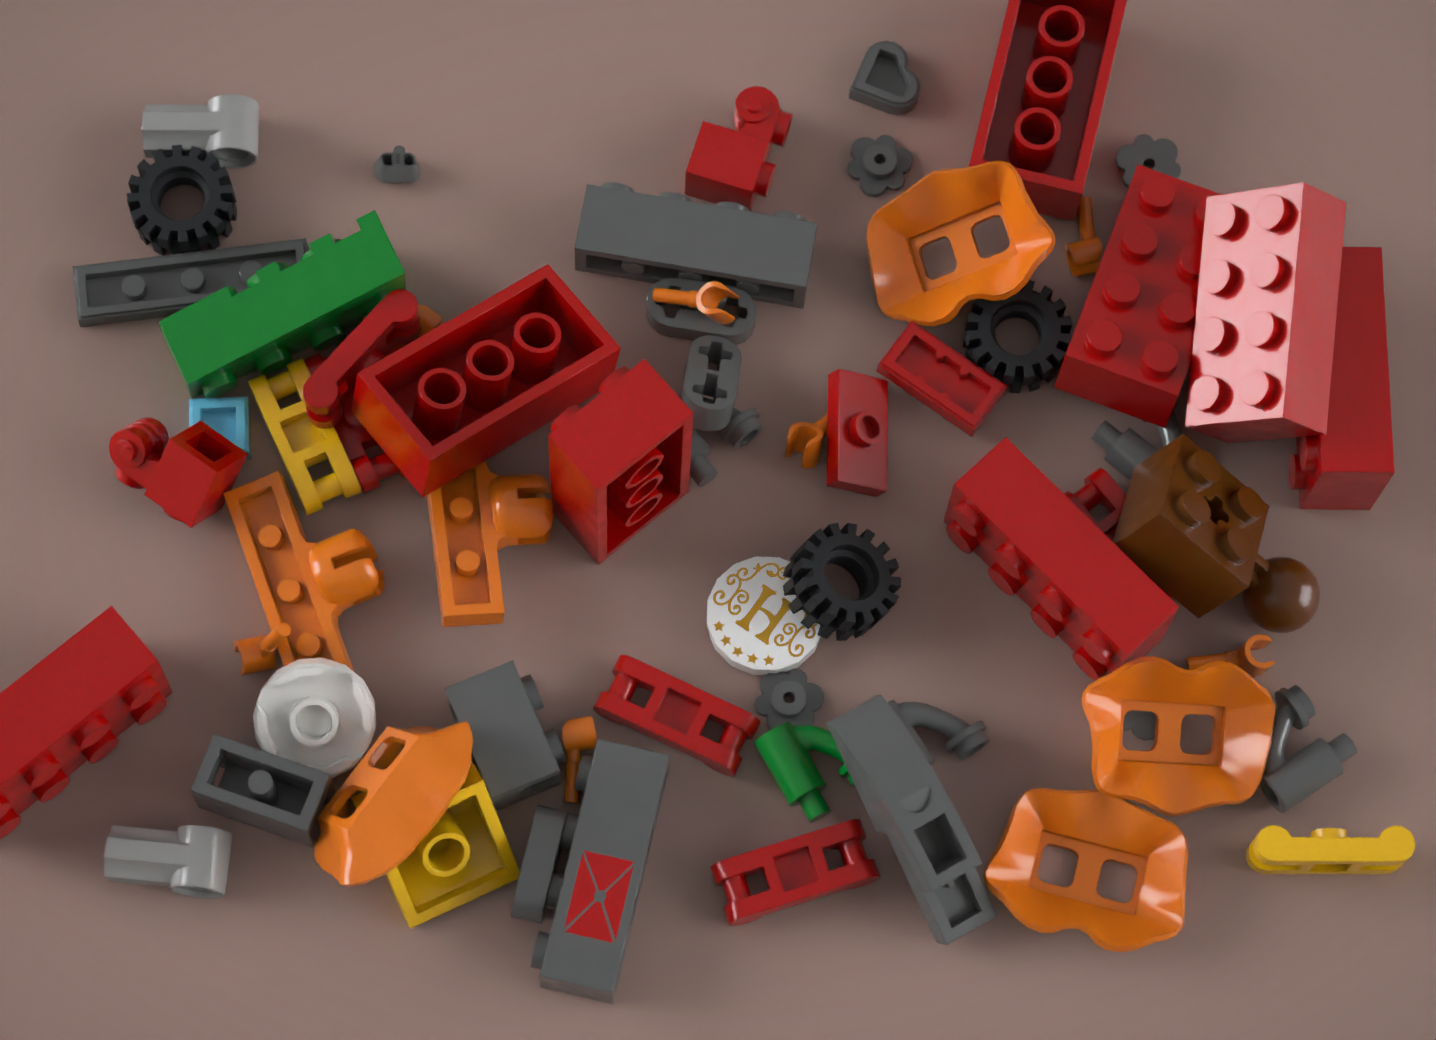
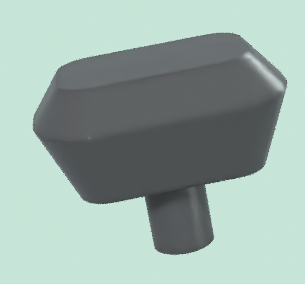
M403 146L394 147L393 153H383L374 163L375 176L385 184L412 183L420 177V168L415 156L412 153H405Z

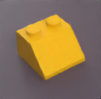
M472 761L464 784L433 829L421 840L408 858L385 874L410 929L519 879V867L484 781ZM362 792L351 797L355 809L360 806L368 793Z

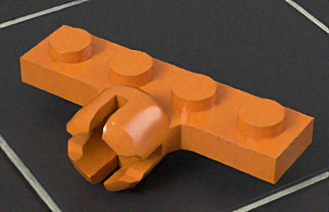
M485 460L427 495L442 627L503 624L505 609L497 551L505 546L545 544L549 540L550 529L553 524V503L544 494L551 493L547 478L540 474L499 476L490 472Z
M279 471L223 493L271 631L281 622L287 623L291 628V633L277 646L283 666L298 659L325 658L344 664L354 672L338 628V617L345 609L381 595L385 588L383 569L376 570L374 563L378 561V556L372 543L360 530L354 528L318 543L308 542L285 476Z

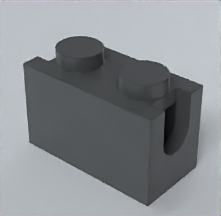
M512 660L445 688L447 703L455 722L467 721L471 727L473 735L472 762L484 781L495 811L561 785L558 776L560 774L558 766L566 763L567 759L555 730L552 728L543 732L535 711L544 707L538 689L530 674L520 678Z
M217 734L212 736L190 790L198 807L312 848L319 835L317 817L323 804H328L336 792L329 773ZM222 767L225 770L218 787L213 785L219 768Z

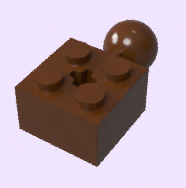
M1182 434L1134 467L1113 543L1153 582L1198 619L1242 592L1245 610L1255 624L1273 633H1288L1306 625L1316 613L1319 605L1320 590L1317 579L1305 564L1290 557H1273L1265 560L1258 554L1269 505L1261 499L1255 490L1245 486L1221 466L1211 453L1202 450L1185 434Z

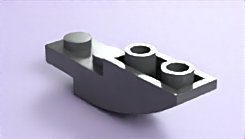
M875 695L826 722L876 832L887 834L936 942L948 945L996 917L997 914L975 868L982 864V860L968 831L926 757L882 695Z

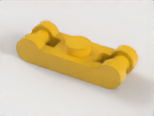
M301 358L286 364L287 371L268 379L263 374L247 382L294 485L302 507L308 516L324 509L323 502L342 494L345 499L362 493V489L335 428H318L308 419L302 390L303 385L311 375L304 360ZM297 392L301 401L280 410L277 400ZM328 459L333 473L312 481L307 468Z
M1270 825L1260 830L1246 849L1245 857L1250 868L1261 874L1386 875L1398 870L1412 856L1416 843L1414 836L1408 829L1397 825L1386 828L1378 837H1348L1347 830L1341 828L1316 829L1310 832V837H1291L1288 831L1281 826Z

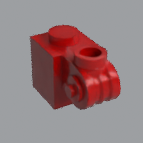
M753 86L739 93L735 100V130L705 121L702 122L685 172L684 195L714 204L719 202L738 203L748 208L750 212L757 195L767 197L776 169V164L767 162L773 144L781 147L784 146L793 117L792 113L780 109L778 99L772 91L764 87Z
M143 417L114 433L109 443L110 457L117 466L115 475L118 480L131 488H146L145 496L161 506L169 517L185 523L190 528L223 508L226 502L223 493L232 489L248 453L202 421L197 422L169 439L168 432L160 421L150 417Z

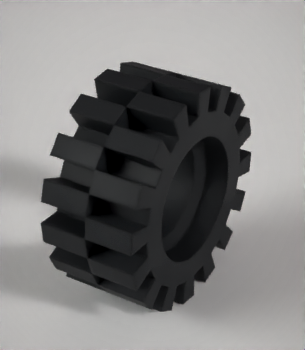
M172 145V156L165 157L162 149H159L152 153L155 161L152 165L143 159L137 165L140 176L131 175L128 183L131 193H127L130 213L136 230L138 229L143 242L146 245L151 242L154 251L162 256L166 249H169L171 254H180L184 250H191V252L202 251L201 247L208 244L211 250L221 246L218 236L222 234L226 238L229 237L233 230L230 220L236 221L237 208L229 173L225 166L220 167L218 158L211 153L207 158H204L202 148L195 146L191 147L190 155H184L182 145ZM192 185L198 188L205 196L201 211L197 215L185 220H174L167 217L160 209L163 195L173 187Z
M1029 280L1017 294L1005 300L976 299L971 312H969L963 336V347H967L965 357L1002 383L1009 384L1010 393L1020 394L1023 385H1028L1031 392L1040 388L1042 380L1049 383L1054 379L1058 368L1061 369L1072 338V334H1070L1072 327L1071 316L1064 317L1066 305L1060 298L1053 302L1051 300L1053 290L1047 286H1044L1040 293L1034 291L1035 281ZM1009 318L1025 319L1037 329L1040 338L1039 345L1028 354L1014 355L1008 353L1000 347L996 340V327L1002 321Z
M838 523L829 524L823 531L820 528L791 556V562L784 570L783 576L790 578L783 585L784 595H796V598L788 605L793 614L803 610L807 616L800 623L807 629L818 623L820 628L817 635L826 639L834 631H836V641H846L852 635H854L855 639L864 635L890 612L889 610L896 604L899 597L894 593L901 588V577L891 576L899 568L896 558L888 561L884 559L883 556L890 548L884 541L876 548L871 543L875 536V533L866 529L860 536H857V524L847 523L841 530ZM831 563L846 569L857 582L860 592L859 598L850 600L836 593L825 577V565Z

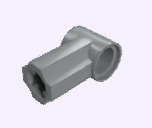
M235 94L213 97L208 101V105H145L142 116L143 151L145 157L153 158L152 153L159 149H162L165 157L172 156V145H182L184 155H190L191 147L195 146L202 148L204 158H207L210 153L218 158L220 167L225 166V168L236 169L252 166L258 159L260 105L250 97Z
M112 825L107 836L104 852V877L107 881L170 887L169 890L189 897L222 898L225 895L233 834L223 829L198 825L181 826L178 828V832Z

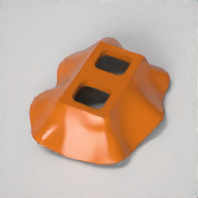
M992 161L971 167L933 171L904 193L880 207L872 215L867 227L866 244L878 307L884 315L892 319L907 322L913 321L921 326H938L948 323L956 317L961 307L969 300H1005L1017 294L1028 283L1037 267L1053 250L1055 234L1047 222L1038 214L1026 192L1021 176L1010 163ZM995 217H1001L1010 241L1009 247L1003 252L983 258L974 236V229L982 222ZM943 238H948L957 261V267L949 274L936 279H930L922 258V250L926 245Z
M1156 656L1139 657L1094 681L1083 692L1082 705L1091 731V770L1096 788L1102 794L1114 798L1133 800L1146 805L1162 815L1174 817L1214 806L1240 804L1250 799L1256 792L1263 778L1271 746L1276 709L1273 698L1267 689L1258 684L1243 669L1230 662L1216 660L1207 662L1199 668L1186 670ZM1133 710L1154 713L1156 717L1155 736L1151 749L1129 750L1124 748L1122 744L1124 716L1127 712ZM1188 714L1209 715L1213 719L1211 749L1205 754L1184 753L1180 748L1182 720Z
M464 721L441 729L430 726H413L406 729L387 726L317 817L320 836L315 844L314 858L319 866L336 878L339 884L345 887L365 884L389 873L408 858L445 813L448 805L467 778L472 761L473 735L469 723ZM356 791L368 793L360 806L348 818L349 802L352 794Z
M1033 788L1025 791L1012 807L1008 823L997 848L985 867L983 875L988 889L1027 928L1041 933H1055L1064 929H1079L1088 934L1098 946L1105 950L1122 953L1176 936L1184 925L1188 848L1185 835L1177 825L1140 808L1125 798L1106 796L1098 789L1074 791ZM1054 846L1076 854L1077 864L1070 886L1061 887L1045 883L1038 878L1039 863L1045 847ZM1111 861L1130 866L1136 871V881L1132 898L1129 902L1113 901L1103 898L1098 894L1097 885L1103 863Z

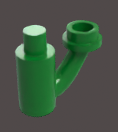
M787 722L764 733L754 742L790 807L800 805L810 823L820 820L831 812L821 794L827 787V784L808 751H818L844 763L830 731L812 725L793 726L791 722ZM844 763L838 770V773L842 779L847 778L851 786L855 787Z

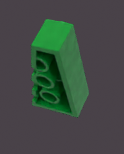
M375 210L356 219L361 229L360 231L344 239H334L333 235L329 233L309 243L310 250L301 257L300 262L290 266L289 263H278L275 261L257 270L246 281L248 289L237 293L235 287L226 286L158 321L163 338L192 399L202 394L207 399L221 396L238 385V378L259 370L261 375L276 372L284 368L286 364L291 363L293 360L291 355L311 346H313L315 351H321L340 343L346 338L345 332L357 327L388 293L397 289L406 290L405 271Z

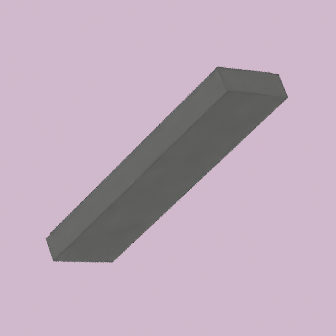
M306 238L73 266L80 327L168 317L226 286H233L237 293L248 289L246 281L257 270L275 261L278 263L286 262L290 266L300 262L301 257L308 251Z

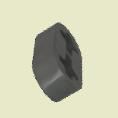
M665 278L656 282L650 288L646 297V317L650 326L659 334L693 341L698 337L714 335L726 338L736 345L745 342L752 335L756 322V305L752 297L742 289L726 286L739 295V299L727 297L721 300L717 306L718 309L726 310V306L737 307V315L741 317L735 320L734 327H725L703 314L698 308H690L685 305H680L684 309L677 311L676 318H668L665 316L664 307L660 306L667 303L653 302L652 296L655 287L699 291L707 282L682 278Z
M706 335L694 340L689 348L684 369L680 398L693 412V428L702 431H717L726 427L730 422L737 397L742 359L741 351L736 344L720 336ZM708 363L718 365V371L707 369ZM702 395L712 396V403L704 402Z
M542 805L537 806L514 895L511 917L542 924L547 909L546 900L553 873L556 872L561 853L560 845L568 811Z

